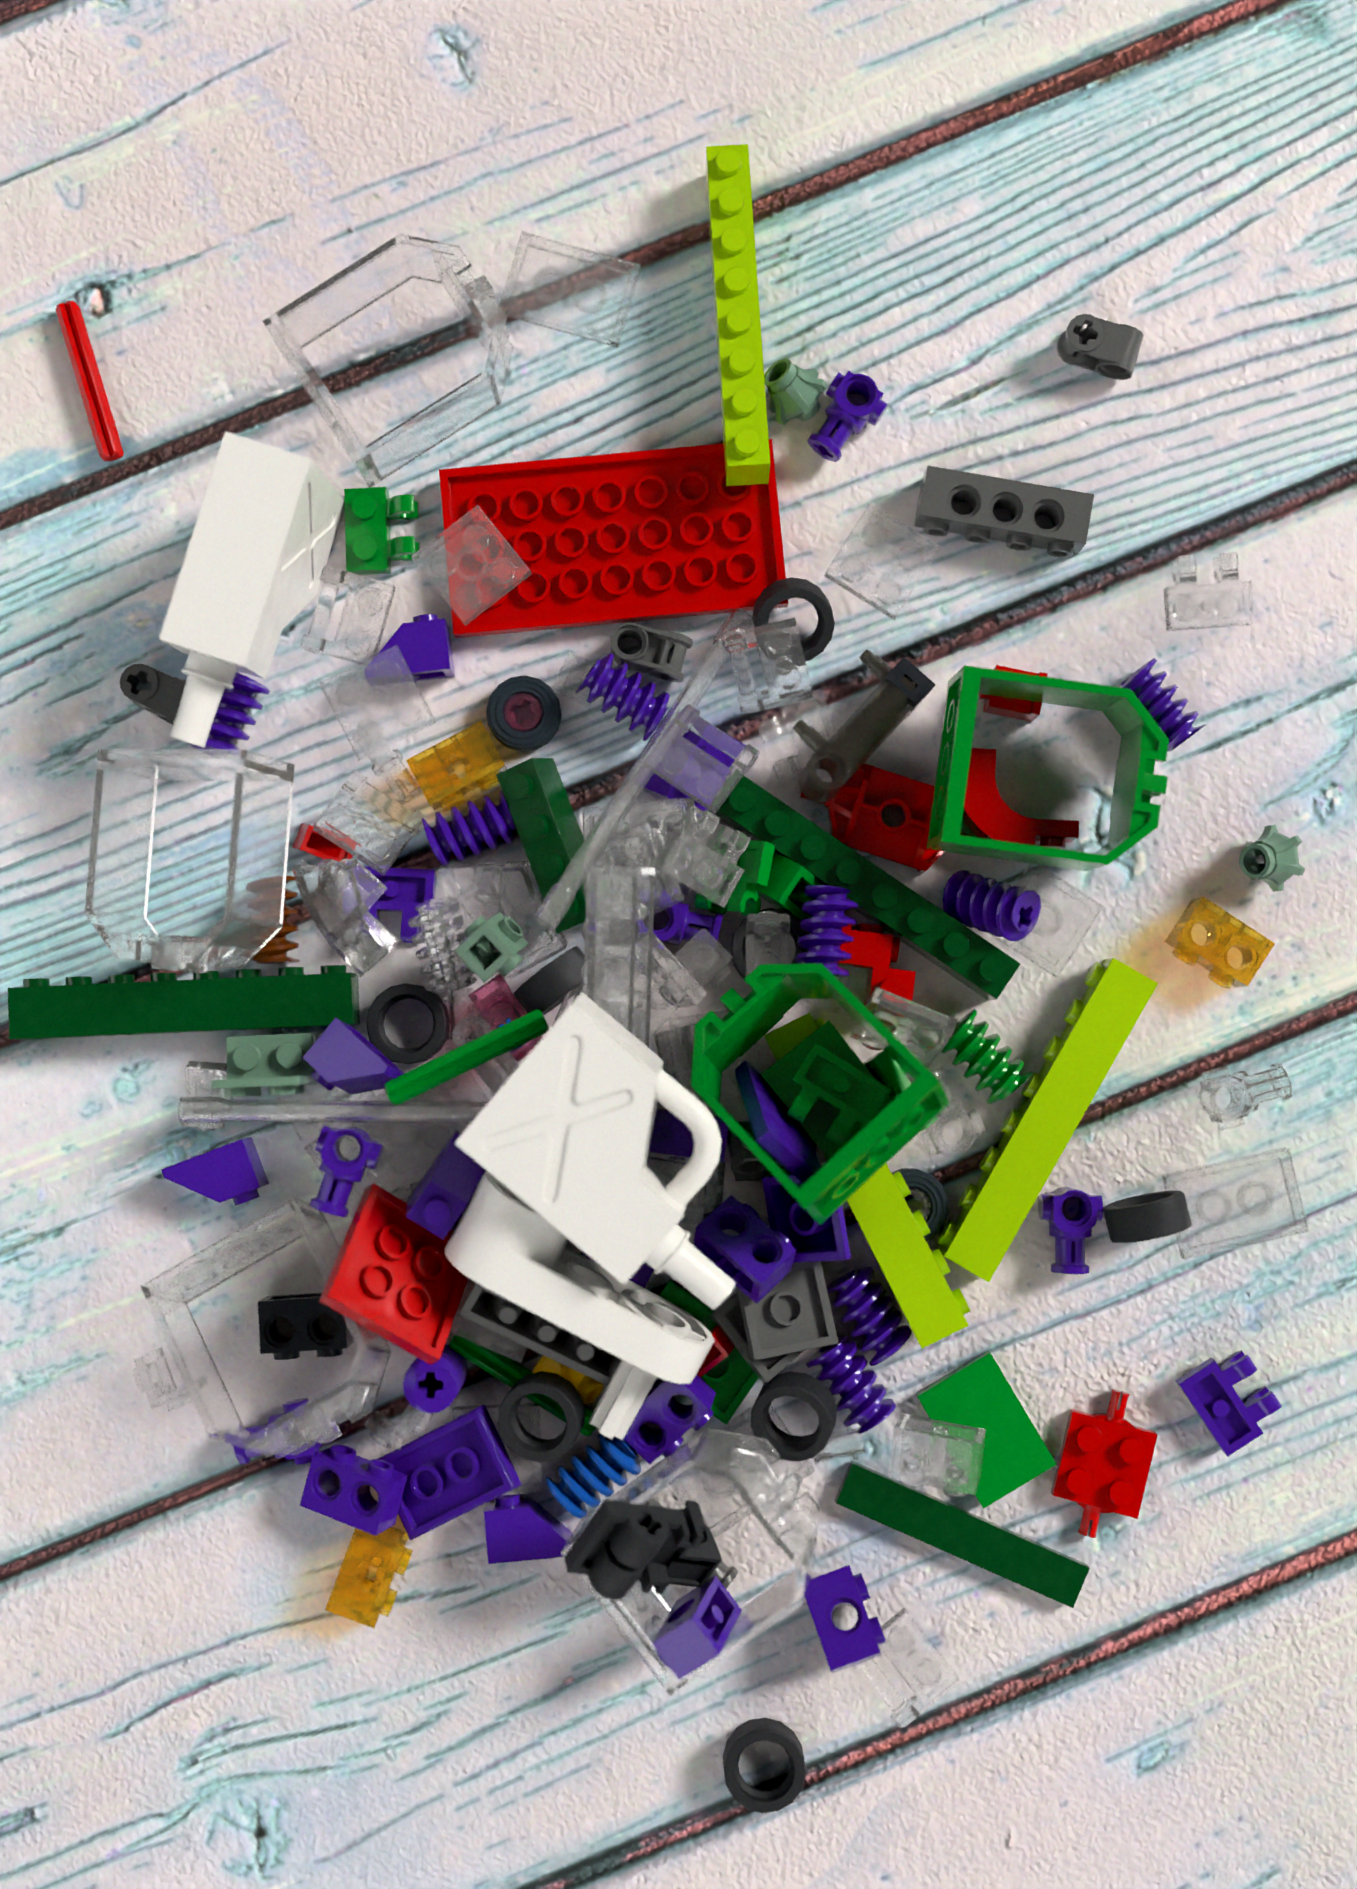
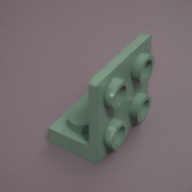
M315 1033L226 1037L227 1079L211 1080V1089L224 1088V1097L261 1096V1087H268V1095L304 1094V1085L317 1084V1081L311 1076L315 1069L303 1059V1056L315 1043Z

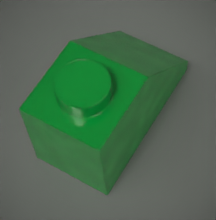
M774 852L767 887L757 886V892L777 909L785 910L802 921L803 919L812 918V916L803 912L802 905L805 902L814 900L806 896L804 893L805 887L824 884L802 865Z

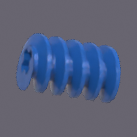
M599 1434L598 1439L601 1445L599 1451L586 1444L584 1448L588 1459L585 1462L573 1454L570 1457L574 1468L572 1472H569L560 1465L557 1467V1471L561 1481L556 1483L548 1476L545 1477L551 1493L569 1513L577 1518H584L587 1514L585 1503L592 1508H596L601 1502L599 1493L606 1497L613 1495L614 1487L612 1481L619 1486L627 1484L628 1478L625 1470L633 1475H638L641 1472L638 1453L624 1439L620 1440L615 1437L611 1440Z

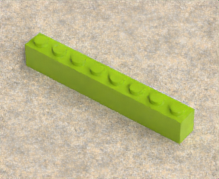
M748 144L707 146L706 186L726 486L768 484L770 451Z
M1115 958L1104 959L1101 964L1096 962L1089 970L1084 980V984L1088 986L1081 1000L1074 999L1063 1017V1021L1067 1022L1065 1029L1060 1037L1054 1035L1047 1044L1042 1055L1043 1058L1047 1059L1039 1074L1033 1072L1026 1081L1021 1092L1022 1095L1026 1096L1018 1111L1012 1109L1005 1118L1000 1131L1005 1133L997 1148L991 1146L984 1155L979 1167L984 1170L976 1185L970 1183L959 1200L958 1205L963 1207L955 1222L949 1220L938 1237L937 1242L941 1244L939 1250L944 1257L987 1282H990L1158 985L1157 982Z
M809 1012L765 1034L764 1037L776 1061H778L825 1023L822 1018L814 1021ZM886 1163L847 1202L920 1347L923 1349L969 1326L964 1315L971 1312L959 1288L951 1291L944 1275L951 1271L941 1251L937 1249L931 1252L924 1236L931 1232L920 1210L912 1213L904 1197L910 1195L911 1192L900 1171L892 1174Z

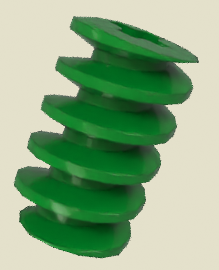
M973 1009L944 1035L946 1040L940 1051L942 1053L954 1049L957 1051L952 1061L953 1066L967 1062L969 1066L963 1075L964 1078L967 1079L979 1075L981 1078L975 1090L978 1092L990 1087L992 1091L986 1102L992 1104L1007 1098L1033 1072L1030 1071L1019 1075L1024 1062L1021 1059L1007 1062L1012 1049L1006 1046L996 1050L1001 1039L1000 1036L996 1033L984 1037L989 1024L986 1021H982L973 1025L972 1023L977 1015V1011Z

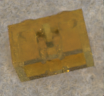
M482 721L406 760L429 805L434 810L442 807L444 812L451 810L453 806L457 807L466 801L464 795L477 788L484 792L499 785L496 774L507 770ZM461 761L464 766L468 765L465 768L467 775L461 779L456 774H452L455 771L453 764Z
M390 1527L374 1536L355 1528L325 1610L371 1628H375L381 1615L389 1617L398 1591L391 1589L396 1573L404 1576L413 1553L412 1549L406 1548L409 1540L407 1532ZM370 1565L378 1568L375 1580L368 1578V1568Z

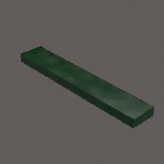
M852 1460L835 1497V1503L1071 1608L1076 1603L1090 1569L1087 1564Z

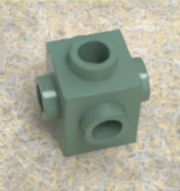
M499 912L488 920L483 915L477 918L463 932L467 939L455 952L462 958L466 966L485 983L496 973L500 972L505 977L523 961L518 953L529 943L522 937L524 934L520 926L513 919L504 917Z

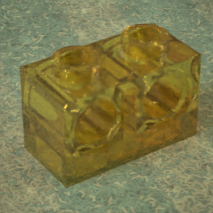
M1205 897L1190 901L1164 941L1175 948L1172 954L1176 958L1191 966H1195L1198 963L1210 971L1208 974L1210 980L1229 990L1232 986L1234 988L1247 987L1275 945L1274 942ZM1196 923L1202 925L1207 932L1206 942L1202 946L1196 944L1191 937L1192 927ZM1232 946L1237 948L1242 954V963L1238 969L1231 967L1227 960V953Z

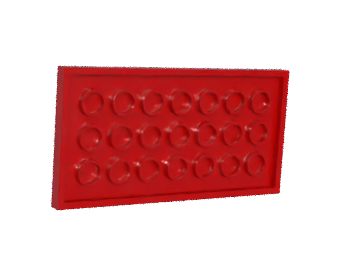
M769 439L770 472L768 484L726 486L724 443L440 469L439 478L454 637L464 638L753 611L756 600L765 588L775 581L786 579L772 439ZM788 599L783 600L774 606L773 609L788 607Z

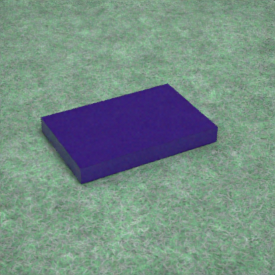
M745 1060L735 1069V1076L755 1141L799 1181L805 1184L821 1169L811 1137L799 1122L786 1115L789 1109L761 1073Z
M485 1404L378 1458L393 1464L394 1470L408 1475L398 1515L410 1541L522 1485Z

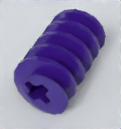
M609 652L595 662L575 693H579L586 687L590 688L587 698L589 703L594 702L599 697H603L601 711L606 713L614 706L617 707L615 717L617 723L630 716L629 731L634 732L641 726H644L645 731L642 740L645 742L668 709L667 705L670 694L664 691L654 698L656 684L652 681L639 688L642 675L636 672L630 677L625 678L628 668L625 662L612 669L614 655Z
M1153 658L1120 685H1122V688L1133 691L1168 737L1167 752H1169L1207 724L1194 728L1192 725L1199 715L1198 712L1193 711L1182 714V710L1188 703L1187 698L1171 700L1178 687L1176 684L1164 688L1160 686L1167 673L1165 671L1153 675L1150 673L1157 662Z
M237 672L232 683L233 689H224L205 748L190 744L192 747L230 764L232 763L227 759L228 755L242 756L243 753L234 744V741H248L250 738L240 728L241 725H255L257 722L247 713L248 709L262 710L263 705L254 697L255 694L269 695L270 693L266 686Z
M502 790L499 791V804L497 805L494 804L488 795L483 796L482 810H479L472 801H468L467 815L465 816L461 814L456 806L451 807L450 821H446L440 812H436L435 826L433 827L422 817L423 827L432 852L443 866L450 864L451 851L458 860H465L466 846L475 855H480L482 853L483 840L492 850L498 847V835H501L507 844L514 842L516 826Z
M960 870L954 873L947 881L943 894V909L945 913L966 927L976 928L981 932H989L994 936L1017 942L1031 933L1037 924L1041 913L1040 895L1033 890L1025 891L1020 886H1011L1007 882H997L994 878H984L981 874H971L967 870Z
M826 885L806 886L804 893L814 900L805 902L802 905V910L804 913L812 916V918L803 919L800 922V928L810 933V935L799 937L797 944L809 952L797 954L795 961L798 964H823L836 978L849 976V971L839 967L838 962L851 959L852 955L841 950L840 945L853 942L854 937L842 932L843 927L856 925V920L844 915L845 910L858 908V903L847 898V893H851V891L845 888Z
M864 1267L846 1273L826 1288L828 1293L838 1291L839 1293L832 1303L833 1308L845 1305L848 1307V1310L841 1317L842 1322L857 1321L858 1324L850 1332L851 1336L866 1335L867 1339L859 1348L861 1352L872 1349L876 1351V1354L868 1362L870 1366H875L898 1352L910 1338L912 1330L908 1325L898 1326L902 1321V1314L899 1311L888 1312L893 1305V1300L890 1296L879 1297L883 1292L884 1286L881 1282L869 1283L875 1272L871 1267Z
M842 1335L838 1337V1344L821 1347L806 1362V1366L810 1368L821 1365L823 1369L815 1378L821 1382L830 1379L832 1384L828 1387V1390L832 1396L837 1394L841 1396V1399L836 1404V1412L849 1409L851 1413L843 1423L846 1427L858 1423L860 1428L857 1433L861 1434L889 1417L895 1410L896 1405L892 1399H883L886 1394L883 1384L873 1385L877 1375L873 1370L863 1371L868 1361L864 1355L853 1356L858 1349L855 1341L850 1340L843 1342L847 1335Z
M446 1344L440 1360L431 1365L416 1358L406 1371L403 1381L404 1395L410 1405L420 1412L429 1414L441 1412L449 1407L466 1382L468 1374L466 1359Z

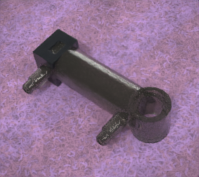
M868 649L861 654L860 660L882 682L828 740L812 726H808L803 720H799L794 725L793 731L815 752L799 774V787L805 797L820 803L835 797L839 790L934 688L935 684L905 657L892 668L882 658L873 654ZM816 769L827 771L832 778V782L822 781L817 776Z

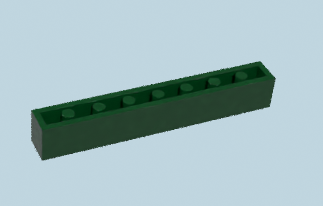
M738 771L734 773L712 805L711 812L751 840L766 841L774 844V852L802 865L824 885L850 890L851 893H847V898L858 903V908H854V910L876 925L883 926V929L889 934L899 937L901 942L988 1001L996 1000L1020 966V963Z
M346 965L320 966L321 974L304 975V967L278 968V976H262L261 969L235 970L236 978H219V971L193 972V980H177V973L150 974V982H135L134 975H109L108 983L92 984V977L88 976L66 977V985L50 986V979L48 978L23 979V987L8 988L9 1039L26 1040L329 1026L335 1017L348 1025H360L358 974L346 973Z

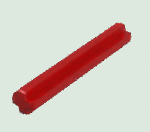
M75 301L60 303L56 306L55 311L98 454L104 462L121 459L124 455L81 309Z

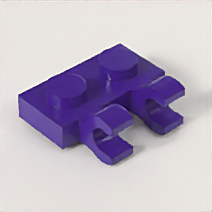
M350 866L347 908L349 910H360L358 938H362V941L379 942V911L402 912L400 940H404V943L421 944V913L434 914L437 872L433 869Z
M1242 1350L1226 1359L1221 1367L1218 1366L1213 1358H1209L1175 1380L1227 1457L1264 1434L1256 1422L1282 1407L1274 1393L1269 1391L1266 1386L1252 1393L1245 1403L1242 1402L1232 1386L1258 1370L1247 1354L1245 1355Z

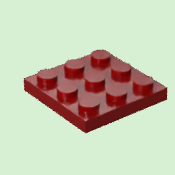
M373 1183L365 1188L319 1301L431 1365L441 1358L468 1277L454 1267L445 1256V1246L453 1231L450 1230L446 1237L441 1239L406 1217L407 1203Z

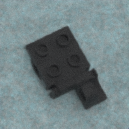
M604 1500L564 1557L568 1573L588 1575L593 1589L601 1596L610 1600L622 1599L636 1580L640 1581L643 1592L649 1593L654 1586L656 1594H662L669 1584L702 1587L722 1561L713 1535L704 1522L699 1504L686 1500L685 1508L680 1510L617 1500Z

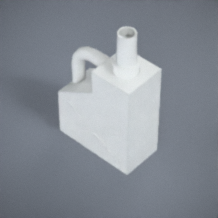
M225 431L159 636V640L188 655L185 668L181 670L182 673L188 675L170 737L205 748L224 689H233L232 683L236 672H244L266 679L282 630L316 597L345 503L343 497L311 458Z
M582 992L467 1127L455 1144L623 1285L646 1262L654 1269L655 1274H659L664 1270L714 1310L729 1295L736 1282L688 1241L690 1232L683 1230L677 1223L683 1218L686 1205L709 1180L719 1162L722 1139L716 1119L702 1102L662 1070L664 1060ZM657 1101L684 1122L694 1138V1151L691 1158L672 1181L648 1162Z

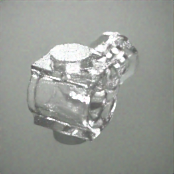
M1279 1062L1270 1065L1269 1070L1248 1075L1244 1070L1229 1074L1227 1066L1202 1072L1204 1080L1199 1081L1201 1087L1198 1095L1199 1104L1202 1110L1210 1116L1211 1122H1217L1219 1131L1244 1125L1243 1117H1247L1251 1112L1257 1111L1259 1103L1280 1098L1283 1101L1292 1098V1086L1288 1073ZM1225 1087L1230 1093L1231 1100L1227 1108L1221 1110L1216 1104L1215 1097L1219 1089Z
M940 1067L930 1072L941 1082L950 1104L937 1115V1121L929 1126L925 1132L920 1133L924 1146L931 1157L946 1152H964L971 1147L974 1139L981 1137L980 1134L986 1132L977 1111L972 1109L967 1112L961 1099H953L943 1078L946 1072L943 1067ZM957 1121L962 1126V1138L956 1144L949 1145L943 1139V1129L947 1123Z

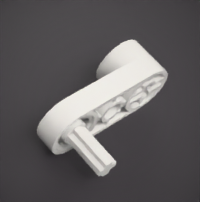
M485 1171L445 1246V1256L454 1267L481 1286L622 1359L589 1422L599 1428V1433L605 1437L612 1439L615 1436L623 1440L657 1377L677 1384H690L693 1381L714 1343L711 1332L699 1320L672 1302L630 1280L623 1285L598 1263L567 1248L566 1245L569 1239L492 1174Z

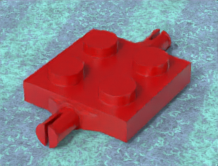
M1116 1389L1111 1390L1107 1414H1089L1074 1409L1070 1410L1051 1489L1053 1496L1074 1501L1084 1508L1078 1533L1084 1536L1088 1534L1091 1538H1096L1101 1513H1117L1138 1519L1158 1436L1155 1431L1134 1426L1124 1419L1130 1394L1124 1391L1119 1392Z

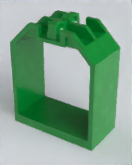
M964 665L948 681L926 849L1080 871H1088L1109 865L1158 827L1160 805L1150 804V799L1166 793L1168 777L1154 774L1155 761H1166L1169 739L1131 689ZM979 694L1097 710L1105 714L1121 735L1110 811L1111 820L1108 843L1091 854L960 835Z
M760 964L744 979L753 989L744 999L732 987L720 997L719 1000L729 1011L725 1017L720 1019L710 1010L695 1024L691 1087L821 1225L950 1102L941 1082L823 964ZM800 999H834L914 1081L799 1189L720 1105L722 1072L784 1017V1014Z

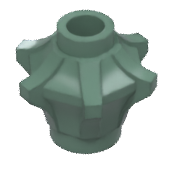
M786 358L771 365L764 375L765 385L771 396L769 410L772 413H776V421L780 425H785L794 418H799L801 421H808L813 418L820 409L818 397L826 390L827 386L823 379L817 378L819 372L816 369H801Z
M1276 825L1265 826L1261 837L1257 841L1246 842L1239 858L1240 868L1251 880L1258 878L1267 883L1273 892L1283 891L1286 880L1293 875L1301 876L1305 871V868L1299 864L1297 850L1302 840L1299 836L1289 838L1279 833Z

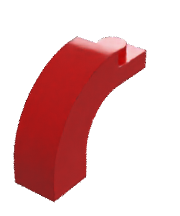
M971 748L962 822L976 837L1036 846V841H1040L1041 847L1056 849L1066 848V842L1079 838V821L1035 819L1022 816L1013 811L1003 801L997 789L995 776L996 749Z

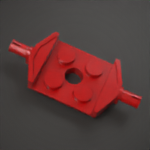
M859 762L836 787L831 786L830 789L805 780L800 798L825 804L824 807L828 808L830 835L848 847L917 869V872L922 874L944 853V851L926 849L934 786ZM897 805L903 810L905 819L901 826L896 828L889 827L883 822L881 812L885 806ZM960 832V835L975 837V836H972V835H969V834Z

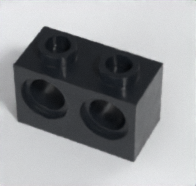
M323 1292L266 1296L258 1301L260 1354L274 1353V1360L299 1358L300 1351L316 1350L317 1357L342 1355L343 1349L348 1348L354 1342L353 1320L320 1302L319 1300ZM322 1314L331 1315L337 1321L338 1331L335 1335H327L321 1331L319 1318ZM279 1317L288 1318L294 1324L295 1333L292 1338L283 1337L278 1333L276 1322Z

